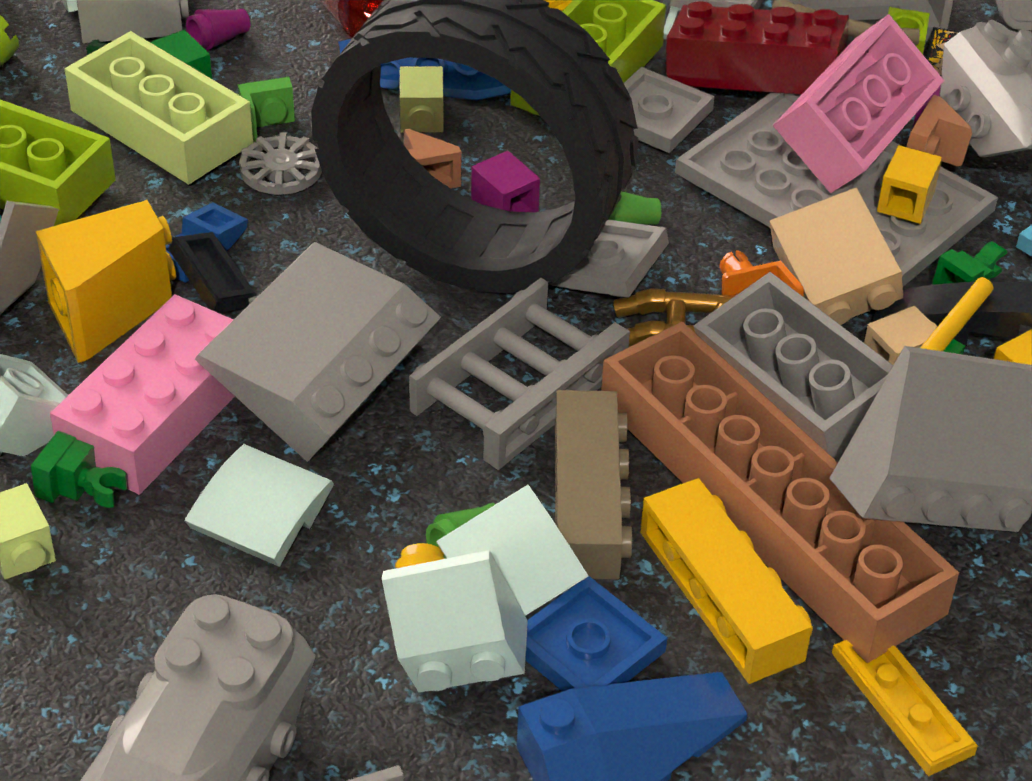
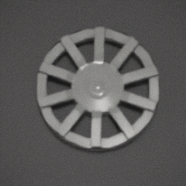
M280 132L279 136L267 138L260 136L256 138V142L242 149L239 159L240 175L248 186L263 193L282 195L302 191L313 185L322 174L315 149L318 148L310 143L307 137L286 136L284 132ZM252 157H253V158H258V159H260V160H255V161H250V162H249V160H250ZM312 157L315 163L304 161L302 159ZM263 168L255 175L248 171L249 169ZM299 168L311 171L306 176H303L299 172ZM264 177H266L268 180L273 181V182H275V183L266 182V181H263L262 179H263Z

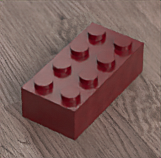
M704 1L683 5L666 37L667 77L695 87L803 94L848 46L849 15H838L836 11L821 9L813 13L796 12L795 9L790 7L759 10L747 4H735L729 8L712 7L711 3Z

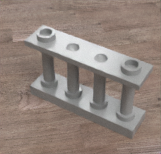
M542 278L525 290L517 292L508 303L429 362L419 365L409 376L410 412L418 416L438 400L483 429V460L497 470L501 469L555 425L557 390L597 391L602 387L604 359L629 347L630 331L616 322L599 335L591 337L547 310L548 282ZM536 325L574 348L577 352L567 360L558 361L521 338V336ZM505 350L546 377L537 384L527 387L488 361ZM473 375L512 400L513 403L504 410L494 413L455 387L467 377Z

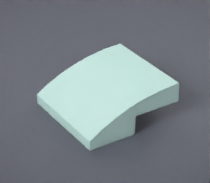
M243 444L216 472L184 521L193 530L280 567L301 527L311 528L334 483L332 480Z
M529 485L521 488L436 541L446 559L490 550L525 616L588 577V574Z

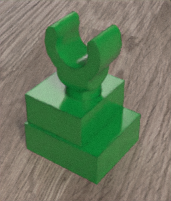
M993 241L988 242L974 258L964 251L958 253L950 249L940 255L932 285L972 282L980 277L990 281L991 278L996 277L1002 272V268L997 266L996 262L1005 256L1008 251Z
M60 431L55 433L31 464L35 497L54 503L59 495L78 501L85 491L93 496L95 502L100 506L112 508L114 507L113 490L106 487L114 486L122 490L127 489L125 471L117 467H96L94 446Z

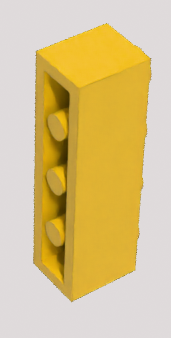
M699 478L645 497L643 501L641 535L748 684L805 662L812 634V623L809 615L802 606L795 605L785 592L776 571L771 567H766L754 551L752 541L747 533L743 530L739 531L728 517L721 499L717 495H712Z

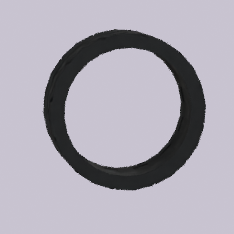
M385 0L380 3L322 78L325 82L323 88L318 86L311 111L313 141L317 142L318 149H315L326 182L340 205L345 206L349 210L347 214L372 241L396 259L406 261L405 265L434 280L464 289L475 287L476 291L508 294L525 290L540 278L546 280L549 284L568 275L593 247L594 241L600 235L606 221L622 197V190H626L636 167L639 137L634 135V129H638L632 99L617 69L609 65L608 61L610 58L585 29L561 10L548 7L549 2L545 0ZM404 58H438L467 65L487 74L520 95L546 121L560 142L572 171L575 201L561 208L535 213L506 211L480 204L456 193L440 182L409 153L395 133L384 108L380 86L381 64Z

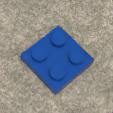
M588 575V577L578 582L528 619L525 660L562 692L573 688L626 683L666 652L667 637Z

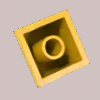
M148 200L36 231L48 303L78 363L93 357L158 311L172 297L170 281L176 279V271L170 254L166 252V245L172 243L171 232L165 217H157Z

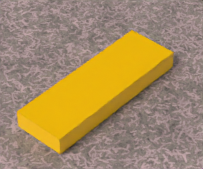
M848 640L833 645L832 654L928 776L975 755L978 745L896 646H891L887 649V652L867 663L852 649L853 645Z

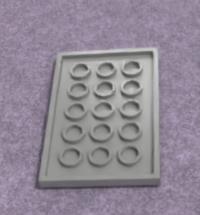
M771 92L676 159V174L770 227L769 220L857 187L902 271L903 286L993 213L998 199L997 196L940 166L935 193L921 224L877 212L883 176L899 145L893 141L890 142L865 172L830 193L773 126L802 94Z

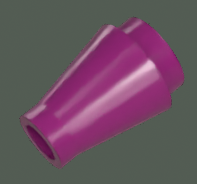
M243 8L235 10L198 9L194 15L189 16L186 20V31L205 50H210L250 30V18Z

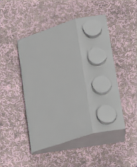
M313 242L196 356L195 360L308 462L441 317L404 283L319 243Z
M904 346L831 474L830 479L862 518L1019 532L1032 513V365Z

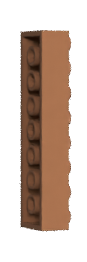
M683 321L604 359L601 391H617L618 412H627V429L682 483L699 478L712 495H717L723 502L726 513L739 531L743 530L747 533L752 541L754 551L768 567L773 568L778 576L843 640H848L853 645L852 649L867 663L887 652V649L891 646L899 645L948 615L959 572L904 522L862 518L830 479L838 462Z

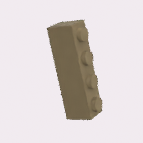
M557 390L555 409V524L591 578L619 580L621 558H631L632 527L622 526V518L630 517V487H621L620 480H628L629 450L619 449V442L626 443L627 412H618L617 391Z

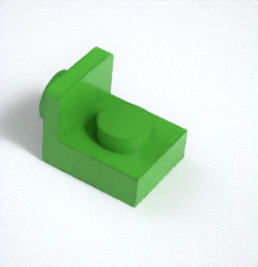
M289 77L238 84L239 96L250 101L253 143L256 142L257 127L295 122L293 87Z

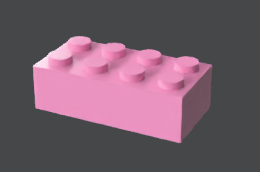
M888 14L856 37L773 126L826 189L832 193L869 168L944 82V79Z
M174 294L50 412L54 435L57 431L76 437L77 440L93 445L96 467H117L126 472L127 489L140 495L235 397L195 360L196 356L233 319Z

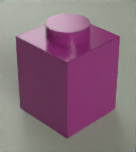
M505 151L471 167L472 200L506 211L539 212L540 178L509 151Z

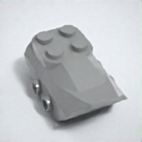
M989 20L987 23L978 22L974 27L959 32L944 44L942 78L944 82L941 84L940 97L970 125L972 136L969 143L980 157L1032 150V33L1025 29H1021L1019 32L1008 30L1004 25L994 20Z
M206 595L194 600L185 609L157 650L154 658V673L149 672L144 676L138 687L133 704L125 715H119L113 721L105 745L80 781H269V771L278 757L284 758L293 745L296 735L295 723L315 660L314 652L305 638L292 628L285 618L278 614L222 595Z

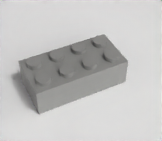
M771 272L693 325L695 333L837 462L841 459L893 367L890 362Z

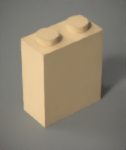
M857 187L769 220L773 247L780 261L783 262L803 286L804 298L838 324L842 325L850 318L873 309H885L895 301L903 298L902 271Z

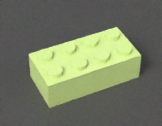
M132 31L65 68L71 111L188 185L253 143L250 101Z

